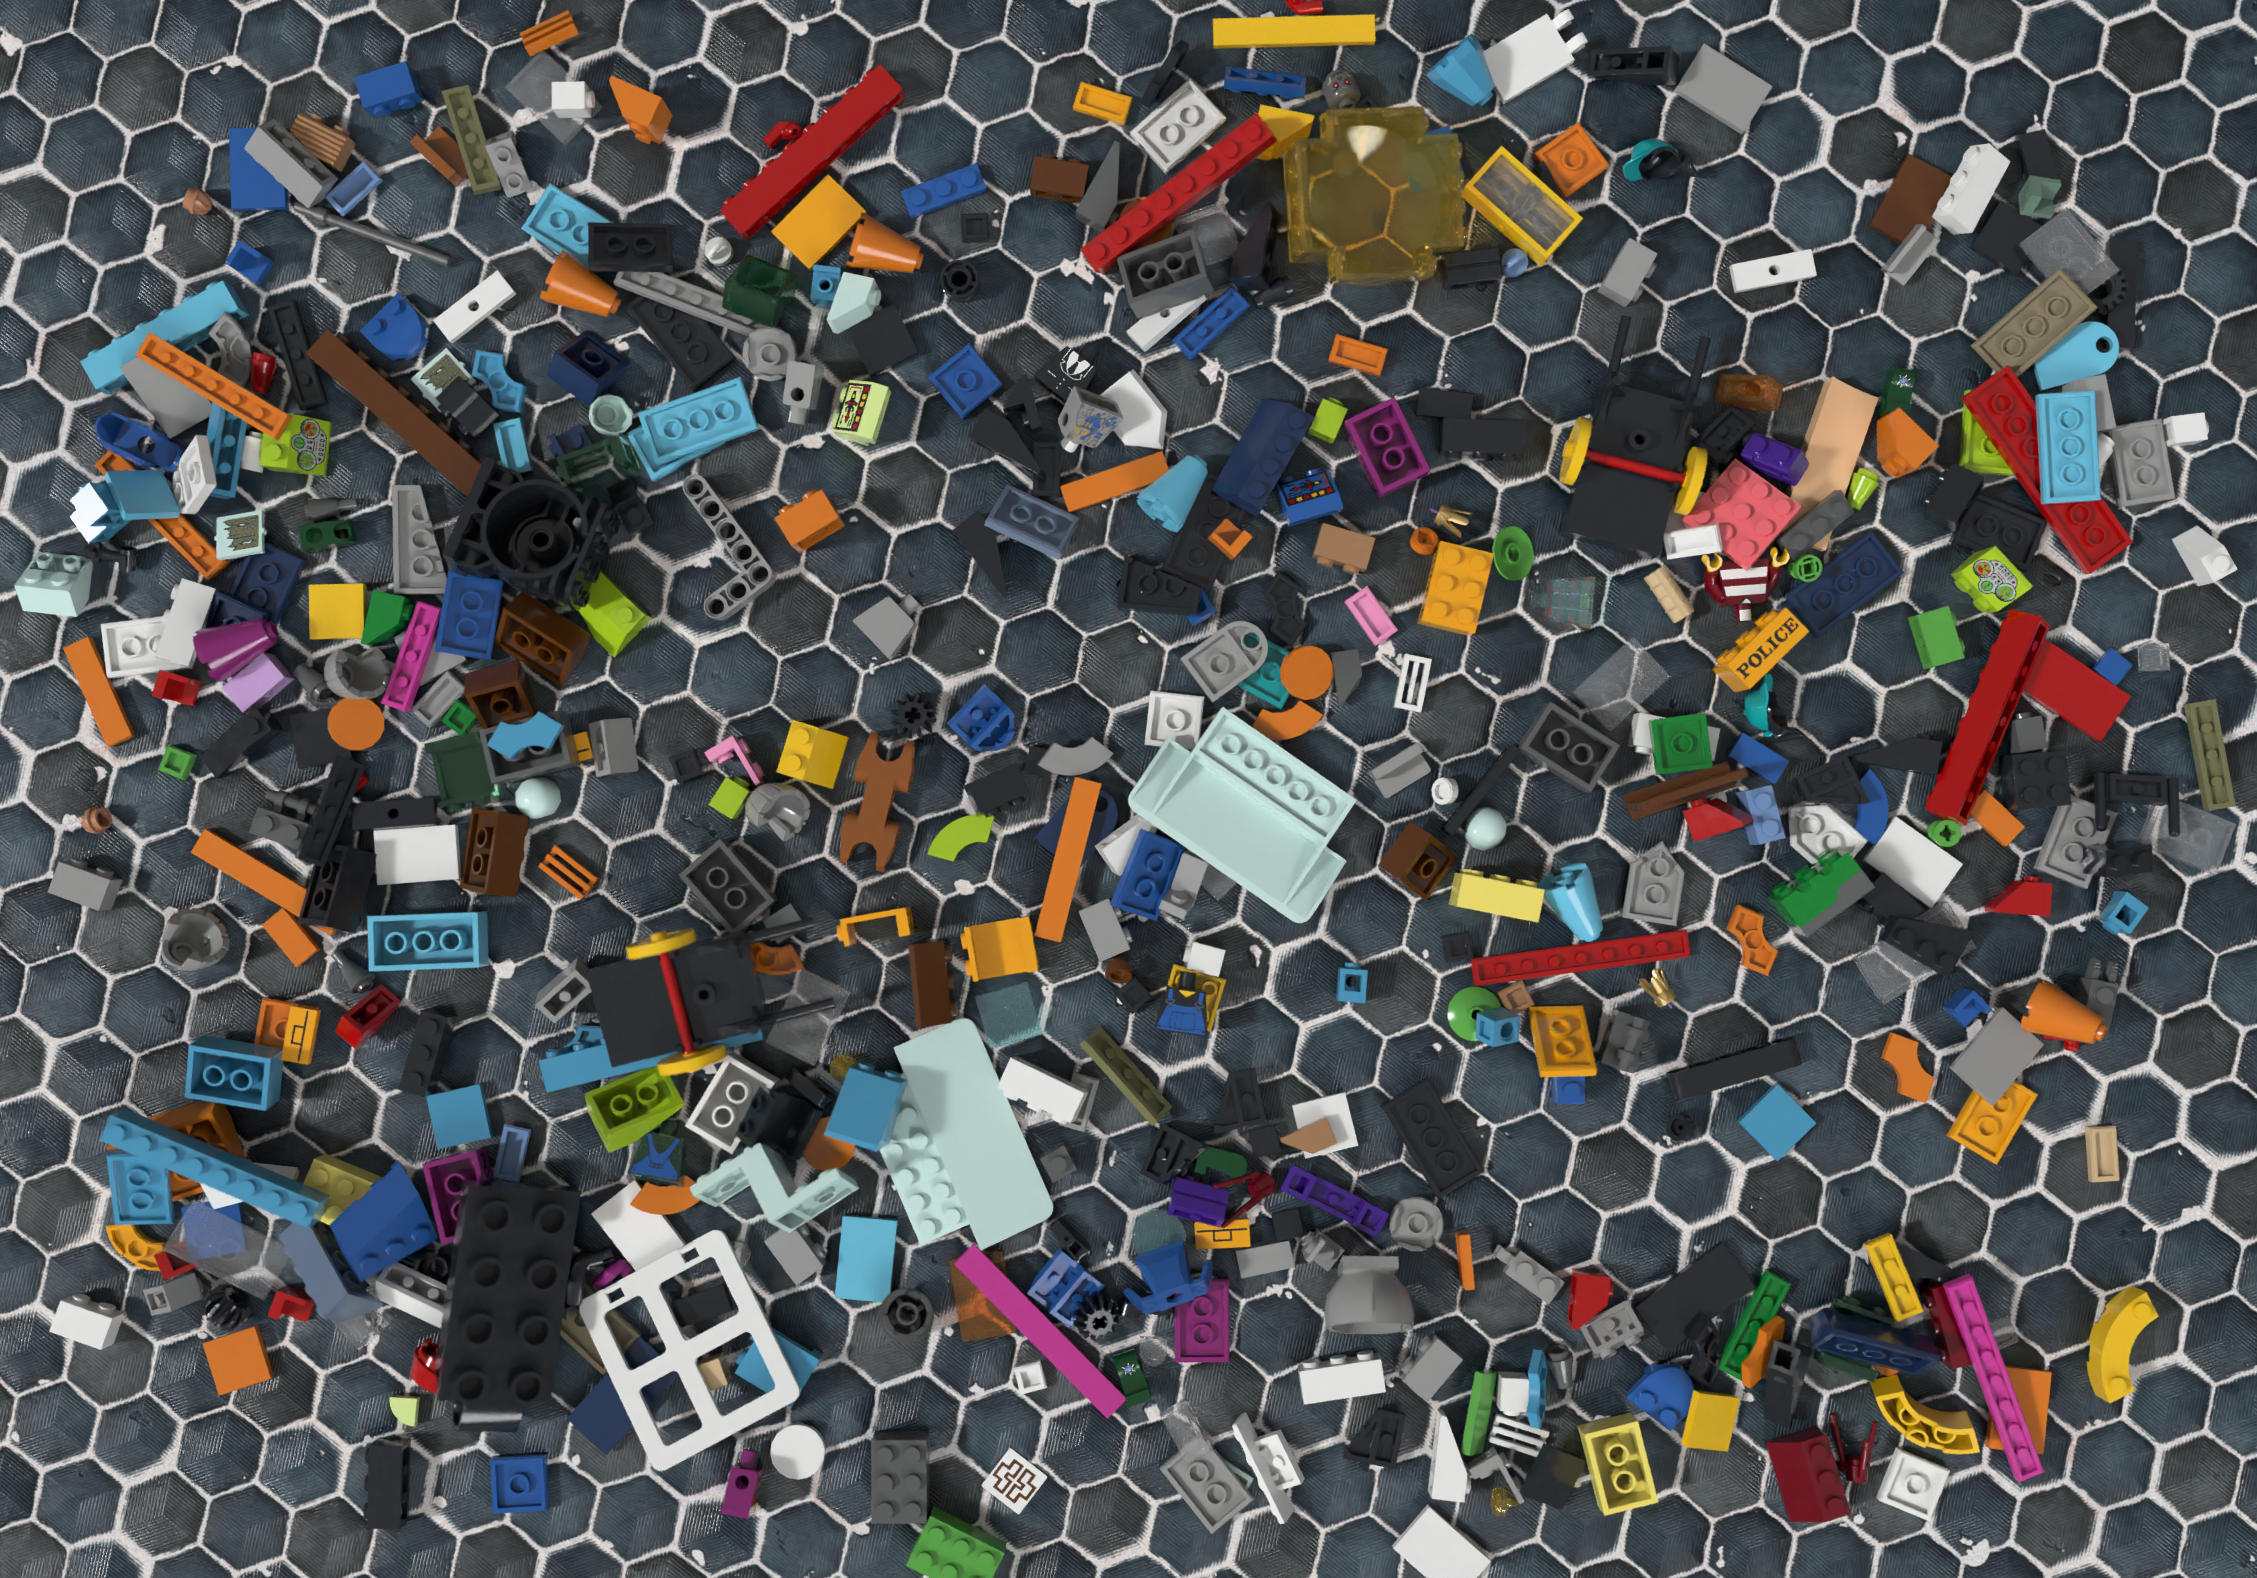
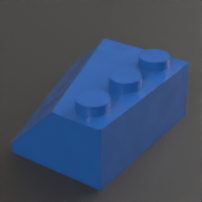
M398 1160L390 1167L392 1170L381 1180L378 1178L371 1185L372 1189L360 1200H355L330 1224L350 1270L361 1282L438 1239L418 1191Z

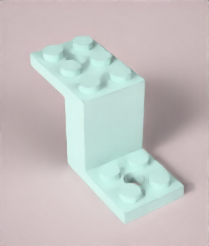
M760 1142L758 1144L755 1143L753 1148L746 1147L743 1151L744 1153L736 1158L724 1161L719 1169L699 1177L697 1183L689 1187L694 1197L717 1207L748 1186H751L769 1223L788 1233L859 1189L855 1179L837 1168L828 1169L819 1175V1179L813 1183L797 1188L781 1155Z

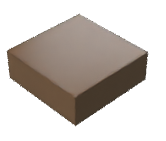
M1519 980L1497 991L1505 1009L1517 1014L1535 1005L1523 980Z

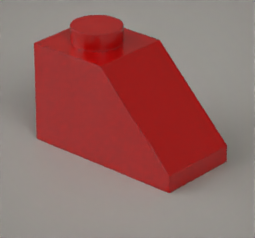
M1706 796L1691 801V807L1682 811L1694 842L1743 827L1753 821L1752 815L1718 798L1707 801Z
M2025 876L2024 881H2013L1985 906V911L2050 916L2052 884L2042 883V877Z
M380 984L342 1015L335 1032L357 1049L382 1026L402 1001L384 985Z
M1572 1269L1567 1324L1572 1329L1578 1330L1608 1305V1298L1613 1295L1614 1285L1613 1281L1610 1280L1611 1277L1605 1272Z

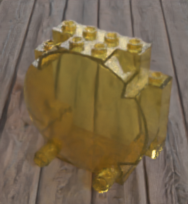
M1424 106L1326 109L1320 115V138L1295 139L1283 151L1290 263H1326L1330 285L1349 284L1360 287H1374L1397 281L1427 280L1434 276L1433 272L1436 271L1437 261L1435 255L1432 254L1435 252L1457 251L1464 246L1467 240V229L1463 226L1462 217L1465 213V200L1461 198L1464 174L1460 170L1459 159L1462 157V144L1458 142V133L1426 135L1425 132L1428 131L1429 121L1428 116L1424 115Z

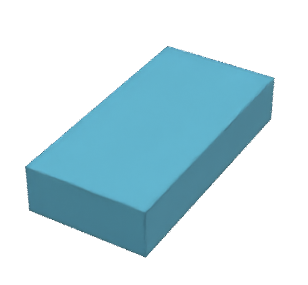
M516 418L494 423L493 426L502 466L518 471L521 475L534 472L523 420Z

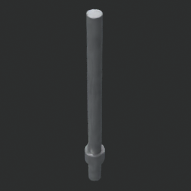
M299 201L294 205V212L311 217L316 223L333 225L445 267H449L452 258L447 255L331 214V211L320 206L307 208Z

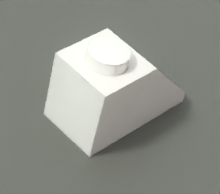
M2195 526L2172 539L2197 586L2214 583L2238 570L2225 546L2199 526Z

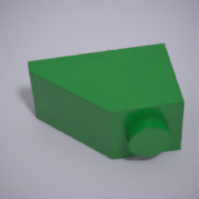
M372 590L361 644L376 647L406 628L415 609L414 605H412L413 600L403 596Z

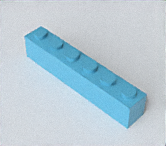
M223 280L209 284L203 292L184 298L182 304L175 308L161 311L158 315L159 317L152 321L138 324L131 333L114 338L110 345L88 353V357L81 360L80 363L95 389L110 395L130 383L119 367L137 357L135 355L149 332L165 341L169 339L176 348L185 352L211 337L209 332L225 311L237 322L247 317L249 313L233 286Z

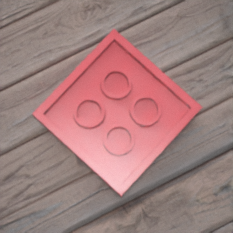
M1735 458L1692 507L1688 515L1682 519V524L1687 527L1718 523L1723 545L1721 552L1748 571L1798 514L1802 506Z

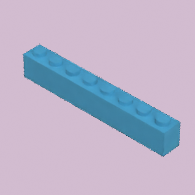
M760 1029L755 1035L749 1032L703 1045L724 1043L726 1048L763 1040L766 1034L764 1029ZM601 1038L600 1044L590 1046L589 1041L573 1045L574 1050L563 1052L562 1048L547 1051V1057L539 1060L546 1092H551L657 1066L659 1060L678 1052L675 1051L612 1068L605 1040Z
M127 1109L110 1115L100 1138L102 1142L306 1228L313 1226L321 1220L330 1198L328 1194Z

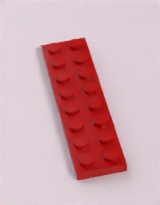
M2009 365L1997 371L1961 398L2085 575L2091 574L2133 543L2102 497L2099 501L2041 505L2036 403Z

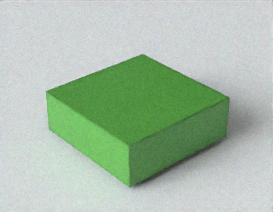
M168 745L158 770L182 780H187L197 755L174 745Z

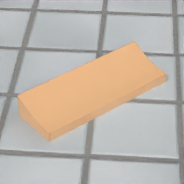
M1833 376L1824 382L1801 447L1805 458L1809 462V466L1796 486L1788 484L1785 495L1802 507L1782 532L1834 490H1841L1845 496L1878 397L1860 391ZM1832 531L1811 548L1821 552L1825 551Z

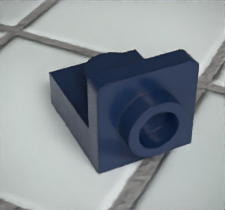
M581 423L558 436L555 434L548 436L552 442L549 448L557 460L561 459L567 464L596 449L584 425Z

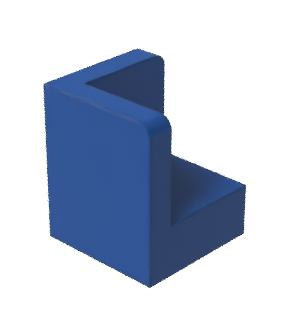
M238 240L225 261V264L259 285L262 284L275 263Z
M1960 988L1942 1006L1962 1027H1966L1980 1012L1989 1013L1992 1010L1974 990Z

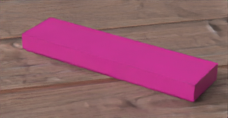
M417 601L381 704L410 713L438 633L441 608Z

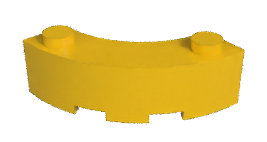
M2132 1285L2122 1290L2106 1304V1310L2098 1323H2094L2088 1341L2090 1351L2087 1369L2090 1383L2095 1395L2108 1403H2112L2134 1392L2129 1375L2131 1348L2142 1329L2159 1317L2147 1292Z
M1897 1375L1870 1380L1878 1406L1891 1426L1893 1425L1911 1442L1924 1448L1928 1446L1940 1449L1943 1453L1948 1454L1980 1452L1974 1428L1966 1411L1943 1412L1920 1404L1905 1391Z

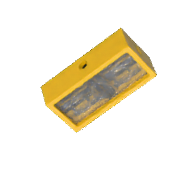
M1503 146L1493 154L1465 185L1460 195L1517 247L1525 251L1527 256L1540 267L1583 219Z

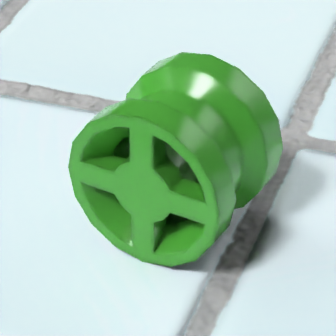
M1936 820L1929 824L1926 836L1928 840L1938 847H1950L1959 842L1961 830L1958 824L1952 820Z

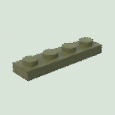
M469 85L443 90L442 95L474 196L500 190L501 187L495 168L485 148L486 139Z
M2216 699L2184 704L2203 810L2211 811L2234 807L2236 805Z
M1100 1025L1079 1044L1152 1126L1159 1122L1172 1108L1170 1103Z

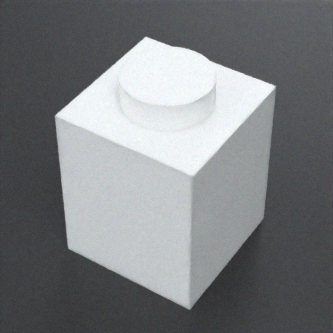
M584 81L552 82V110L559 118H591V108H595V95Z
M2205 413L2171 416L2162 420L2167 447L2193 445L2208 440L2209 424L2205 420Z
M1193 941L1192 946L1186 945L1183 961L1187 962V969L1219 977L1226 950Z
M1497 1371L1496 1405L1499 1410L1509 1416H1519L1520 1412H1526L1529 1399V1378L1522 1372Z

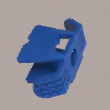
M115 412L103 414L95 422V432L98 437L103 439L98 440L101 445L140 466L149 468L160 466L173 472L183 454V447L171 442L166 433L149 422ZM144 437H151L155 442V448L150 453H143L140 450L139 444Z
M1178 1241L1135 1257V1261L1141 1271V1276L1152 1295L1141 1298L1129 1288L1123 1291L1128 1300L1145 1315L1158 1310L1164 1311L1173 1306L1190 1302L1195 1297L1208 1293L1212 1279L1213 1263L1212 1260L1206 1259L1201 1277L1192 1280L1189 1258L1185 1255L1184 1244L1182 1241ZM1173 1293H1175V1294L1182 1293V1294H1181L1180 1296H1178L1177 1298H1174V1299H1166L1167 1297H1171V1296L1173 1295Z

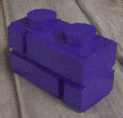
M1756 432L1751 436L1741 453V457L1748 468L1777 480H1784L1785 483L1792 486L1798 484L1809 466L1803 450Z
M1190 1175L1176 1177L1167 1214L1220 1228L1225 1217L1230 1190L1224 1189V1187L1214 1189L1213 1185L1217 1182H1209L1208 1184L1197 1182V1178Z

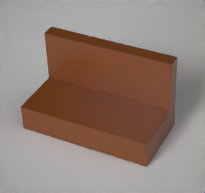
M439 126L424 141L418 135L410 141L455 187L468 176L459 145Z

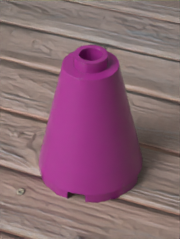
M263 618L200 629L195 632L197 635L193 636V643L201 664L207 662L212 669L207 671V673L214 680L221 682L231 677L276 644V637L279 636V632L272 621L268 622Z

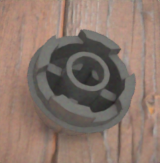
M901 1288L893 1291L883 1300L879 1310V1322L882 1330L889 1338L899 1343L919 1341L927 1335L934 1321V1310L930 1300L922 1292L912 1288Z

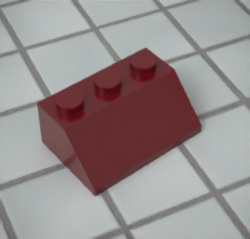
M1818 1426L1764 1441L1790 1522H1828L1851 1514L1827 1434Z

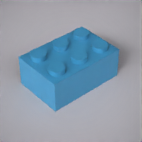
M202 1036L189 1045L185 1098L264 1111L268 1110L280 1100L283 1070L281 1055L283 1048Z

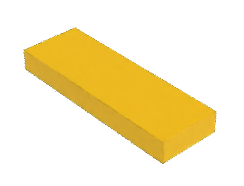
M1886 1233L1864 1242V1247L1894 1319L1899 1322L1924 1312L1892 1234Z

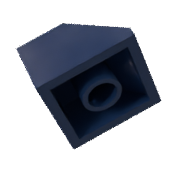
M586 330L554 352L547 376L590 407L597 397L610 392L628 368L630 361Z

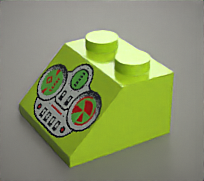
M287 413L293 418L279 441L263 432L260 466L278 472L326 476L331 422Z
M1996 546L1973 553L1950 574L1955 579V585L1974 599L1973 604L1975 607L1987 614L1998 612L2033 587Z

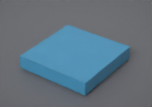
M482 1083L426 1096L437 1150L493 1137Z
M1777 1083L1737 1120L1776 1161H1779L1816 1124Z

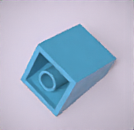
M859 1062V1065L855 1064L849 1067L824 1135L877 1152L890 1143L907 1080L900 1078L901 1074L898 1072L885 1070L883 1073L874 1070L875 1066L872 1064Z

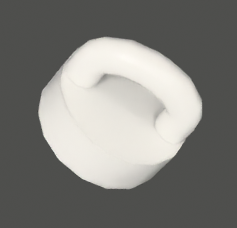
M715 237L707 242L705 255L712 264L723 266L731 261L733 249L726 239Z
M1438 778L1433 783L1431 789L1433 800L1440 805L1453 804L1459 793L1457 781L1452 778Z

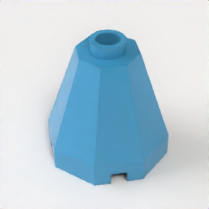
M1471 33L1458 43L1459 47L1451 49L1426 75L1435 85L1467 104L1474 106L1479 103L1482 106L1493 96L1491 90L1495 87L1480 43Z

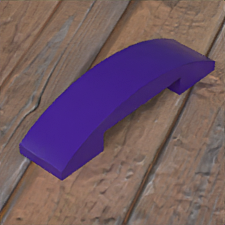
M1293 1164L1280 1187L1282 1191L1304 1202L1307 1201L1376 1238L1389 1216L1387 1211L1360 1196Z

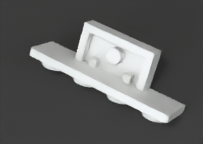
M1242 1413L1232 1425L1234 1436L1240 1442L1246 1454V1460L1252 1466L1257 1476L1258 1485L1264 1491L1270 1503L1272 1513L1277 1517L1280 1524L1286 1523L1294 1510L1284 1489L1302 1484L1305 1478L1281 1429L1258 1437L1247 1413Z

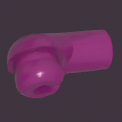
M619 1259L605 1268L593 1280V1285L597 1290H602L617 1275L620 1274L623 1278L630 1275L633 1267L627 1263L626 1259Z

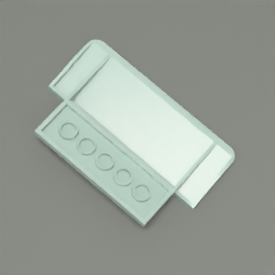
M1224 707L1219 710L1191 752L1167 737L1128 797L1129 806L1135 813L1296 923H1303L1311 918L1347 860L1326 847V845L1357 801Z
M960 1018L894 1047V1051L904 1071L900 1078L906 1079L907 1084L890 1143L880 1149V1152L920 1245L970 1224L979 1248L983 1250L1048 1219L1053 1212V1202L1007 1097L1002 1095L1003 1090L997 1088L1000 1080L974 1022L967 1018Z

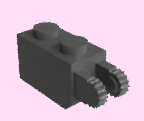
M2091 957L2085 978L2080 977L2077 981L2074 999L2105 1019L2104 1025L2108 1026L2104 1038L2108 1039L2119 985L2115 984L2118 965L2116 962L2108 961L2104 968L2102 981H2100L2098 978L2101 961L2099 958Z

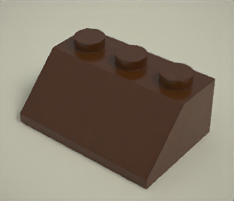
M520 593L503 608L494 645L555 684L563 687L586 653L591 634L532 596Z
M472 807L460 888L488 895L516 897L520 886L519 874L521 863L525 855L523 849L525 836L529 830L528 816Z
M946 940L916 942L908 945L916 1028L952 1023L954 1021L953 1016H958L956 999L952 1000L951 989H955L954 972L949 973L948 962L953 961L951 945H946Z

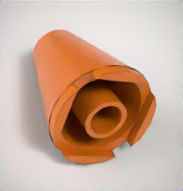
M861 212L860 218L865 219L864 224L858 223L849 252V255L854 256L853 261L847 259L846 266L913 273L914 268L920 269L924 256L923 253L919 252L920 246L868 214Z
M564 250L561 251V256L558 255L547 276L545 281L549 285L547 291L542 290L540 299L548 303L608 317L610 313L615 315L621 303V300L617 298L619 292L594 272L589 271V268Z
M2044 979L2042 983H2038L2027 1003L2026 1008H2029V1017L2023 1016L2021 1020V1029L2026 1032L2094 1044L2096 1040L2102 1041L2108 1029V1026L2104 1025L2105 1019Z

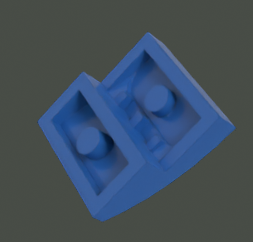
M1059 1248L1025 1290L1028 1295L1045 1306L1050 1314L1070 1328L1075 1319L1072 1311L1079 1309L1077 1301H1086V1294L1093 1298L1096 1292L1099 1293L1105 1285L1082 1264L1079 1265L1066 1251Z

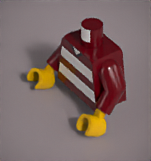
M1773 547L1770 550V556L1773 561L1769 562V558L1758 559L1746 571L1734 561L1722 562V558L1717 553H1714V559L1711 562L1705 554L1701 558L1702 562L1706 565L1704 569V587L1713 600L1719 603L1721 608L1735 607L1736 622L1753 621L1751 606L1765 603L1766 599L1770 597L1779 580L1783 565L1789 561L1790 555L1785 548L1783 554L1776 557L1778 551L1776 547Z

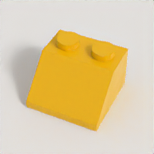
M1260 105L1258 114L1264 119L1278 141L1257 156L1258 159H1278L1309 138L1314 115Z
M792 720L777 773L833 789L849 737Z

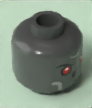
M1343 69L1334 70L1326 76L1323 82L1322 91L1331 110L1346 113L1355 108V104L1360 100L1361 92L1353 73Z

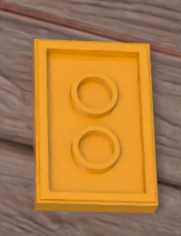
M827 174L771 232L795 257L812 271L813 264L818 265L862 220L860 218L861 212L866 214L867 212Z
M1584 1006L1529 1007L1528 1016L1540 1077L1596 1076L1597 1067Z
M2014 1081L1995 1105H1989L1973 1090L1946 1136L1997 1165L2038 1094Z

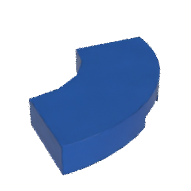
M1867 769L1860 776L1859 780L1870 802L1865 805L1857 804L1858 815L1853 828L1868 840V843L1876 846L1886 829L1889 806L1883 785L1878 777L1870 769Z

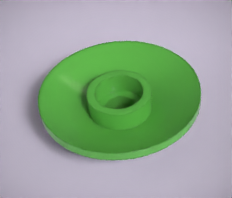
M1509 526L1501 529L1493 542L1494 564L1504 578L1511 581L1521 580L1527 576L1533 564L1532 543L1528 535L1519 527Z
M1467 987L1458 991L1452 997L1447 1009L1448 1022L1452 1030L1461 1038L1469 1041H1479L1475 1039L1476 1020L1472 1018V1012L1476 1009L1480 1012L1501 1008V1005L1496 996L1487 989Z

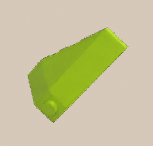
M576 548L574 553L578 554L579 549ZM600 570L597 582L592 583L589 590V602L585 608L581 607L579 612L594 639L613 657H616L652 617Z

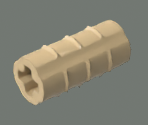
M1665 565L1644 577L1650 590L1653 591L1658 602L1661 603L1665 613L1669 615L1673 623L1680 621L1694 611L1688 598H1686L1680 589L1681 587L1678 586L1673 575L1670 574Z

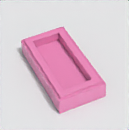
M1368 586L1344 601L1374 646L1398 631Z

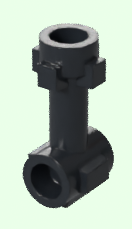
M101 542L87 543L85 546L84 556L86 559H91L93 563H101L102 559L118 562V569L126 572L136 571V566H139V555L135 547L121 546L119 551L103 548Z

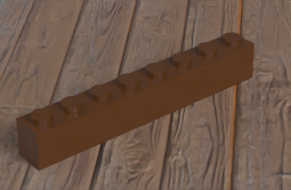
M327 329L306 354L468 496L484 458L481 456L477 459L471 454L474 449L461 438L457 441L451 436L453 433L451 428L441 420L437 424L430 418L433 413L422 403H419L417 406L410 399L413 395L403 386L395 387L390 382L393 377L381 367L376 370L370 365L373 360L360 349L357 352L350 347L353 342L340 331L335 334Z

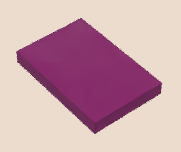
M1212 1278L1208 1293L1195 1297L1190 1302L1174 1306L1175 1363L1230 1362L1229 1278ZM1174 1293V1298H1177V1297L1180 1296L1182 1293H1179V1294H1175V1293Z

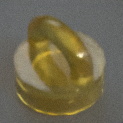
M847 1054L836 1056L830 1064L831 1076L839 1082H844L849 1067L857 1064L856 1060Z
M1494 1488L1492 1490L1491 1507L1494 1516L1505 1517L1507 1507L1518 1506V1500L1507 1498L1505 1488Z

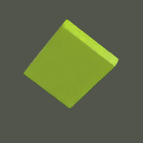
M1971 390L1964 391V396ZM1963 403L1959 466L1975 473L2013 476L2014 474Z

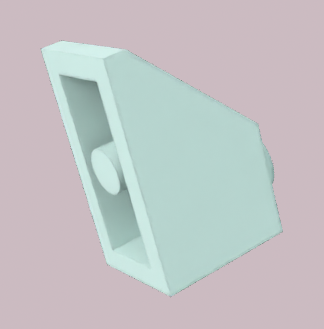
M843 272L827 317V322L833 333L839 334L872 316L875 306L879 305L881 299V291L874 278Z

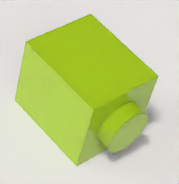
M1322 399L1308 434L1333 444L1348 409L1344 408V404L1336 399Z
M735 776L734 779L726 777L709 805L727 817L737 819L753 791L748 789L750 784L738 776Z

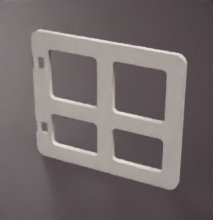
M713 1230L683 1247L585 1298L579 1306L584 1323L651 1465L658 1471H664L792 1403L800 1396L801 1389L727 1235L721 1230ZM696 1248L699 1256L686 1262L683 1254ZM709 1257H713L739 1311L735 1316L696 1337L686 1339L661 1289V1285L664 1281ZM621 1288L625 1296L612 1303L608 1294ZM641 1296L666 1346V1351L664 1354L640 1367L631 1369L611 1330L606 1314L608 1311L634 1297ZM749 1332L773 1378L775 1388L739 1409L723 1415L697 1364V1359L731 1339ZM672 1371H676L697 1411L702 1427L681 1440L668 1445L665 1443L641 1390L647 1384Z

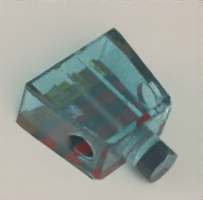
M1595 577L1550 580L1546 583L1545 592L1531 590L1529 606L1544 608V621L1580 631L1591 629Z

